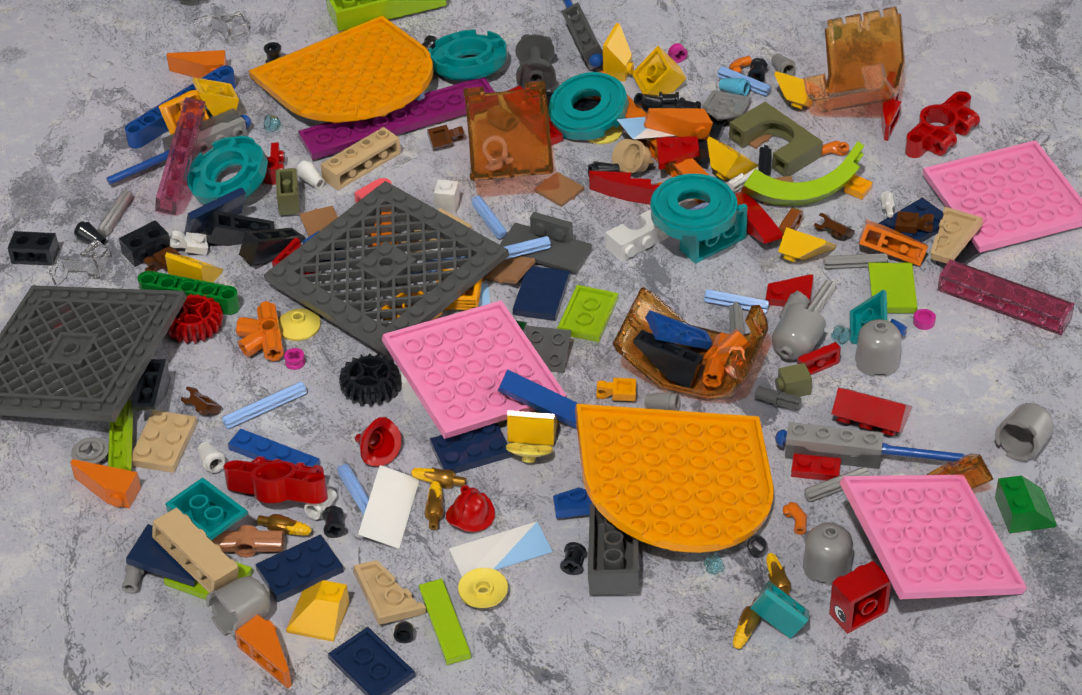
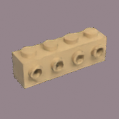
M382 127L321 163L323 179L339 191L401 154L399 137Z
M175 508L153 521L152 537L209 593L238 579L239 568L237 563L233 559H229L222 552L220 546L214 544L202 529H198L186 514Z

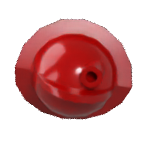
M378 417L361 434L355 436V442L360 444V456L363 462L371 466H384L391 463L398 456L401 448V434L398 427L387 417Z
M464 485L460 488L461 494L458 495L454 504L447 510L446 520L451 526L465 532L475 533L483 531L492 524L495 518V508L485 493H480L477 488H469V486Z

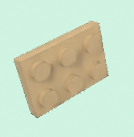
M153 410L132 452V466L174 473L197 425L196 416Z

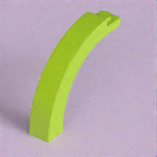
M857 141L850 153L836 169L823 177L807 182L781 181L755 169L744 183L741 191L757 200L774 205L799 206L818 202L835 194L854 177L860 168L857 164L864 155L861 151L865 145Z

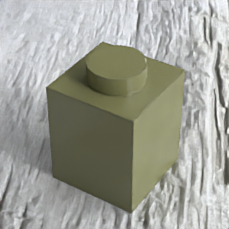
M805 363L778 368V378L775 379L776 389H781L783 393L798 397L811 395L812 377Z

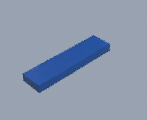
M507 369L497 391L542 413L554 414L557 420L577 429L575 407L579 403Z

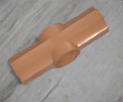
M251 525L240 526L237 531H224L211 540L214 544L220 546L222 552H235L238 556L245 558L254 556L256 552L284 551V531H258L257 528Z

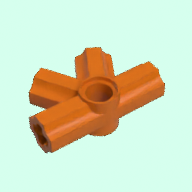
M269 301L261 302L259 307H257L258 319L239 317L236 333L237 336H243L244 338L237 343L243 354L247 357L252 356L263 348L265 359L273 362L280 360L281 356L284 355L282 334L275 303H270Z
M737 329L731 334L721 332L716 335L712 347L705 353L703 359L707 363L703 372L702 382L707 387L713 386L716 388L721 385L725 372L731 367L742 365L746 360L744 350L750 345V342Z

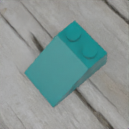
M746 204L737 205L736 221L733 226L712 239L697 241V236H682L680 251L696 264L746 239L748 206Z
M203 477L165 503L167 512L177 508L183 514H186L198 529H202L210 540H213L248 515V511Z

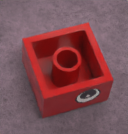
M871 561L865 565L858 566L854 571L844 576L837 577L832 582L829 615L847 634L888 612L891 582L888 576L874 561Z

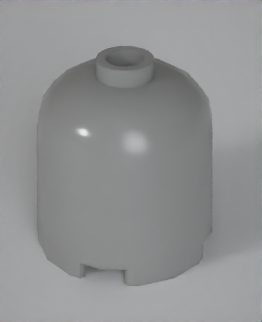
M793 303L787 307L772 334L773 347L783 358L797 361L798 357L812 352L823 335L826 326L823 316L817 310L811 312L805 309V304Z
M881 319L871 320L864 324L859 331L855 355L856 366L862 373L874 377L875 374H885L886 377L895 373L900 364L901 333L892 322Z
M1021 404L996 428V442L998 445L1001 444L1007 451L1006 455L1017 461H1027L1029 458L1036 456L1051 437L1054 428L1053 419L1049 412L1038 404Z
M828 522L817 525L808 533L803 570L811 581L815 582L816 579L820 582H826V586H832V582L837 577L851 572L853 540L850 533L843 526Z
M249 576L241 577L210 592L206 597L207 607L212 606L215 615L211 619L218 630L225 636L230 633L233 638L236 636L235 631L256 615H260L262 618L266 617L270 610V592L267 586L261 584L257 579Z

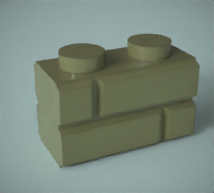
M295 168L276 170V194L280 215L300 213L297 169Z

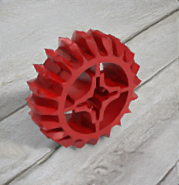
M190 293L167 334L172 339H177L178 342L184 340L186 344L190 341L196 344L199 340L204 342L205 338H212L213 334L218 333V329L222 327L223 312L219 302H215L213 298H207L199 294L192 295Z

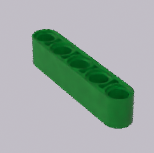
M144 271L137 277L139 289L185 291L186 296H189L191 293L192 295L199 294L200 296L213 298L215 302H219L224 315H234L240 310L238 292L233 286L154 271Z

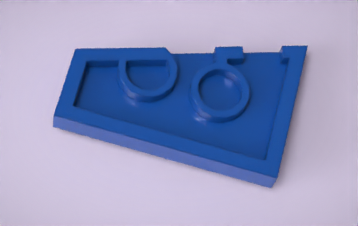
M649 310L645 317L656 340L709 349L712 344V340L705 330Z
M578 487L553 495L556 518L590 515V503L592 501L586 489Z

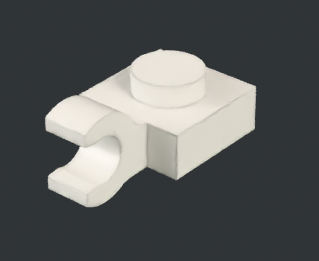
M175 230L172 231V239H170V247L185 248L186 253L207 254L208 243L204 234L186 232L184 236L182 232Z

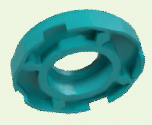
M476 29L462 30L445 35L435 41L433 50L432 48L429 49L434 71L438 75L452 80H474L489 76L498 71L508 57L506 41L499 34L487 31V35L476 34ZM466 55H477L470 58H460Z
M587 72L573 76L557 87L551 96L548 114L552 126L560 131L563 137L571 140H593L605 136L604 131L615 125V128L620 125L617 119H625L629 100L625 87L618 79L601 72ZM585 97H601L600 103L591 110L578 111L573 108L577 101Z
M247 136L226 137L212 143L214 148L204 155L200 152L191 162L186 178L187 185L194 197L202 204H208L240 187L245 190V198H247L263 182L268 164L267 156L261 146L253 138ZM231 166L242 167L234 177L227 181L217 182V178L223 170Z
M704 174L678 175L664 181L652 194L650 202L651 219L654 225L670 237L682 240V236H697V241L709 240L724 233L733 226L736 221L737 198L731 188L718 178ZM687 199H700L708 202L709 205L700 210H689L681 207L679 202Z

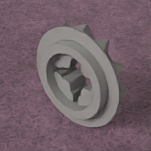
M89 437L80 440L73 446L71 456L75 460L99 464L100 461H106L109 447L103 439ZM91 449H93L94 453L91 456H87Z

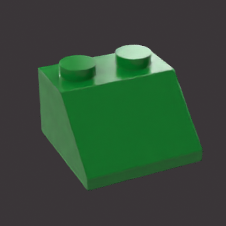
M1022 475L998 478L995 500L1009 534L1055 528L1057 526L1041 487Z

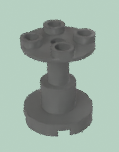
M525 34L517 43L515 53L522 64L517 69L516 81L518 86L520 85L523 89L536 85L539 93L543 94L545 90L551 89L555 85L556 71L553 65L549 63L555 52L550 37L538 34Z

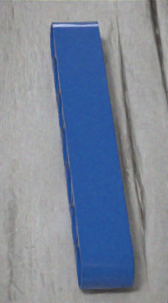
M221 66L201 78L230 83L234 89L236 88L234 69L231 66ZM194 84L189 85L188 87L176 93L175 95L168 98L159 105L169 100H172L186 92L196 90ZM159 105L125 126L127 142L130 148H141L169 131L160 112ZM184 113V115H183V119H184V120H186V117L188 116V113Z

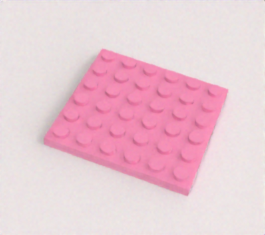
M1036 140L923 168V176L945 207L983 218V225L971 238L972 243L980 253L1082 227V198Z
M502 300L385 333L382 336V342L444 439L507 420L508 410L522 412L536 410L497 391L507 369L564 397L567 396Z
M964 475L843 476L839 482L899 599L1023 594L1027 589Z

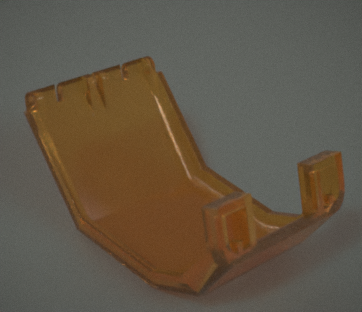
M896 6L882 9L883 17H881L880 10L864 12V20H862L860 13L845 16L846 24L843 23L842 17L827 20L828 28H825L828 65L827 81L825 73L803 78L807 96L821 112L885 102L898 94L905 68L902 17L901 13H898Z
M545 81L525 82V89L492 93H485L484 87L463 89L469 135L471 165L469 174L472 181L553 173L554 167ZM494 135L500 136L507 144L508 158L513 157V161L510 164L505 163L499 170L489 171L485 168L489 162L483 154L482 145L486 138ZM496 140L489 142L487 152L493 158L502 156V144Z
M644 287L640 288L635 301L631 305L620 327V331H618L613 341L615 351L661 390L673 391L677 394L706 401L729 399L734 396L748 377L768 332V320L760 305L751 306L745 319L751 331L744 334V337L750 342V345L744 350L746 360H744L739 350L731 351L724 365L726 372L722 384L716 388L713 386L707 387L702 382L703 372L707 363L704 359L697 379L690 388L683 387L669 380L633 343L641 330L653 334L645 318L649 310L689 324L656 294ZM694 326L707 331L712 340V344L709 347L710 349L713 345L716 335H718L721 332ZM677 344L703 356L709 350Z

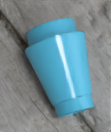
M722 78L719 82V89L728 93L747 96L750 91V82L745 78Z

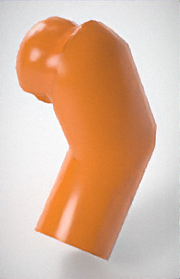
M750 56L735 59L729 65V69L742 73L741 68L750 66L752 59Z
M833 141L822 146L821 156L829 153L843 156L848 153L850 147L846 142Z
M789 502L788 505H784L783 514H786L788 518L793 516L795 519L794 532L798 535L805 534L807 525L806 513L795 502Z

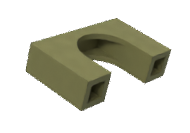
M767 102L761 103L730 122L729 138L741 147L747 146L750 142L764 135L778 136L789 142L773 152L772 169L783 177L791 176L821 158L823 141Z

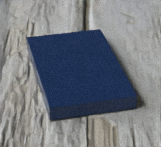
M240 187L189 212L184 234L186 235V232L200 234L206 231L205 226L214 210L237 215L241 214L246 196L245 190Z
M531 266L525 273L512 309L513 315L556 321L570 279V271Z
M147 524L126 557V564L194 587L197 580L152 537L153 525Z
M366 627L328 653L329 660L365 695H390L416 677L415 671L369 627Z

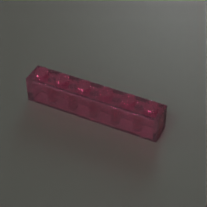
M185 97L157 191L155 211L176 216L205 116V101Z
M950 259L939 275L937 291L1062 336L1072 320L1075 303Z

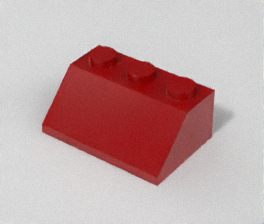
M838 387L831 415L837 416L836 421L850 424L851 420L860 422L859 427L872 430L873 426L882 428L881 433L895 436L896 432H903L912 406Z

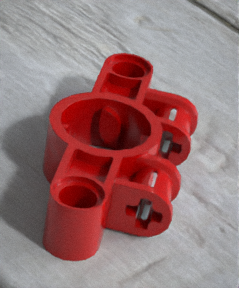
M958 91L942 104L929 105L923 108L920 112L919 124L908 132L906 136L905 154L910 158H919L927 151H930L936 155L943 156L949 147L956 145L957 133L963 136L967 135L972 127H976L980 123L979 115L970 109L971 95L965 91ZM930 123H942L946 126H935Z
M262 456L256 457L251 462L233 460L223 465L227 489L254 494L255 498L260 502L279 503L291 500L319 504L328 499L324 470L320 465L312 467L306 466L301 462L294 465L281 459L266 460Z

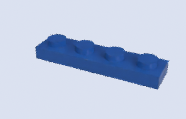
M241 428L228 443L229 450L251 459L262 456L266 460L281 459L294 465L298 462L312 467L320 465V459Z

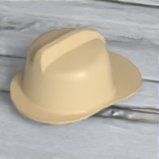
M621 140L615 146L612 153V162L618 163L622 172H644L649 164L654 163V160L651 159L650 149L644 146L642 142L636 140Z

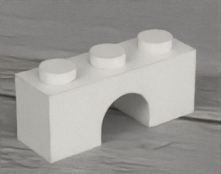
M651 210L640 214V229L632 230L621 224L607 231L606 249L622 262L670 236L654 225L651 219Z

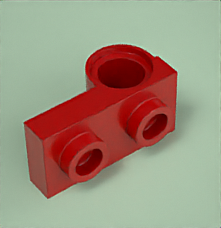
M279 142L271 143L270 156L267 157V172L263 180L265 184L276 185V170L284 169V150H280Z

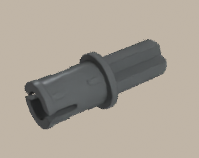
M758 386L755 392V400L771 403L774 407L783 406L798 410L801 406L802 399L800 397L783 393L781 389L776 391Z

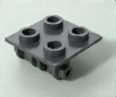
M527 325L526 336L551 372L565 373L568 349L571 348V330Z

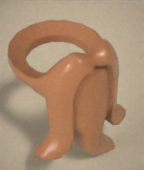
M494 135L485 139L482 150L489 162L485 166L487 170H499L505 163L510 164L513 161V157L508 158L507 144L503 138ZM496 140L502 144V156L493 158L487 152V145L491 141Z

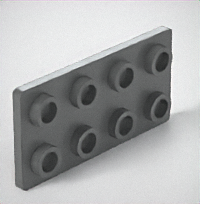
M533 212L530 216V226L514 223L500 243L504 247L548 236L551 241L549 249L525 254L522 257L535 258L536 263L570 271V273L577 272L592 249V244L573 239V222Z

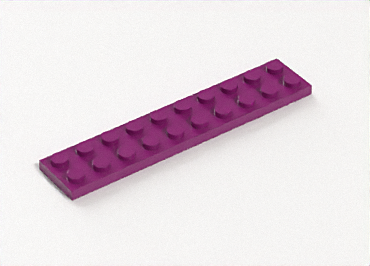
M485 77L425 93L424 99L420 101L414 99L405 105L404 108L389 112L383 117L377 116L338 124L327 122L299 130L298 134L312 160L341 152L382 127L395 135L499 104V97Z

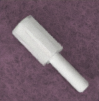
M755 169L745 175L743 173L726 182V184L733 192L739 190Z
M885 191L881 194L882 208L886 209L887 217L892 218V207H895L894 197L890 191Z

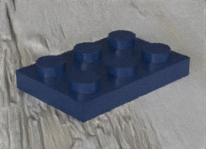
M923 197L900 210L903 212L919 213V217H922L924 214L934 215L933 231L927 232L917 229V234L900 233L921 243L938 234L939 223L943 219L944 214ZM898 212L893 214L892 218H886L878 224L895 230Z
M498 423L446 439L442 435L430 438V445L442 470L449 469L455 473H460L512 457L511 452L506 450L508 443Z
M321 534L255 564L256 571L277 602L298 594L322 580H328L344 572L343 565Z

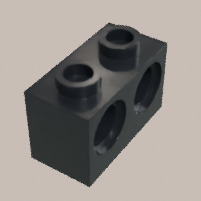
M156 220L119 238L122 254L134 267L144 263L143 260L145 258L153 257V254L170 246L169 233Z
M14 231L7 249L11 264L53 266L59 251L56 233Z

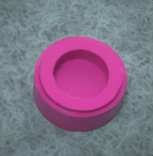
M920 309L914 313L913 324L916 328L929 330L934 327L936 315L931 310Z

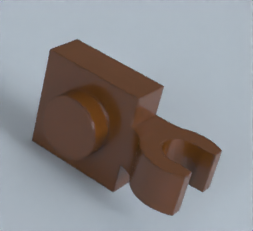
M447 124L427 129L432 150L452 146V140L463 139L465 134L462 126L448 130Z
M898 211L895 231L916 234L917 229L927 232L933 231L934 215L924 214L922 217H919V213Z
M824 213L819 214V216L824 218V223L822 225L815 223L814 226L820 230L830 228L832 229L831 234L841 239L844 236L852 238L855 230L831 219L830 216Z
M169 246L153 254V257H147L143 260L149 266L145 268V271L157 272L160 269L168 271L165 259L166 252L181 254Z
M186 387V390L190 392V397H181L183 403L194 405L196 407L195 410L203 415H208L209 413L219 414L222 408L221 405L210 397L199 393L197 388Z

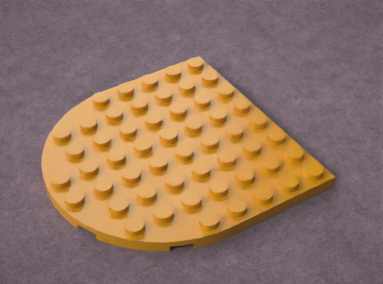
M379 16L249 70V76L296 115L338 124L377 116L383 117L389 112L404 108L405 105L412 102L425 91L432 80L434 69L430 53L421 43L384 16Z
M576 404L575 418L582 478L586 492L598 511L619 530L642 542L663 549L702 553L726 549L744 542L753 536L766 521L773 501L774 489L759 416Z

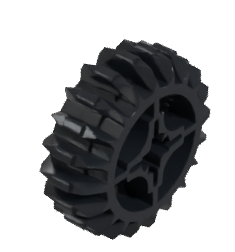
M370 353L368 356L360 354L358 359L352 357V361L346 362L345 367L341 368L339 377L340 390L346 399H350L352 404L358 402L360 406L368 404L369 407L373 403L380 405L381 401L388 402L389 397L393 398L395 392H398L401 382L398 366L395 365L393 360H389L387 356L381 358L379 353L375 356H372Z

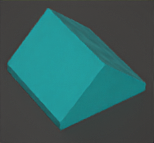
M884 289L850 310V342L852 344H857L859 331L864 324L871 320H887V292Z
M769 580L750 607L751 610H754L760 617L790 639L809 620V610Z

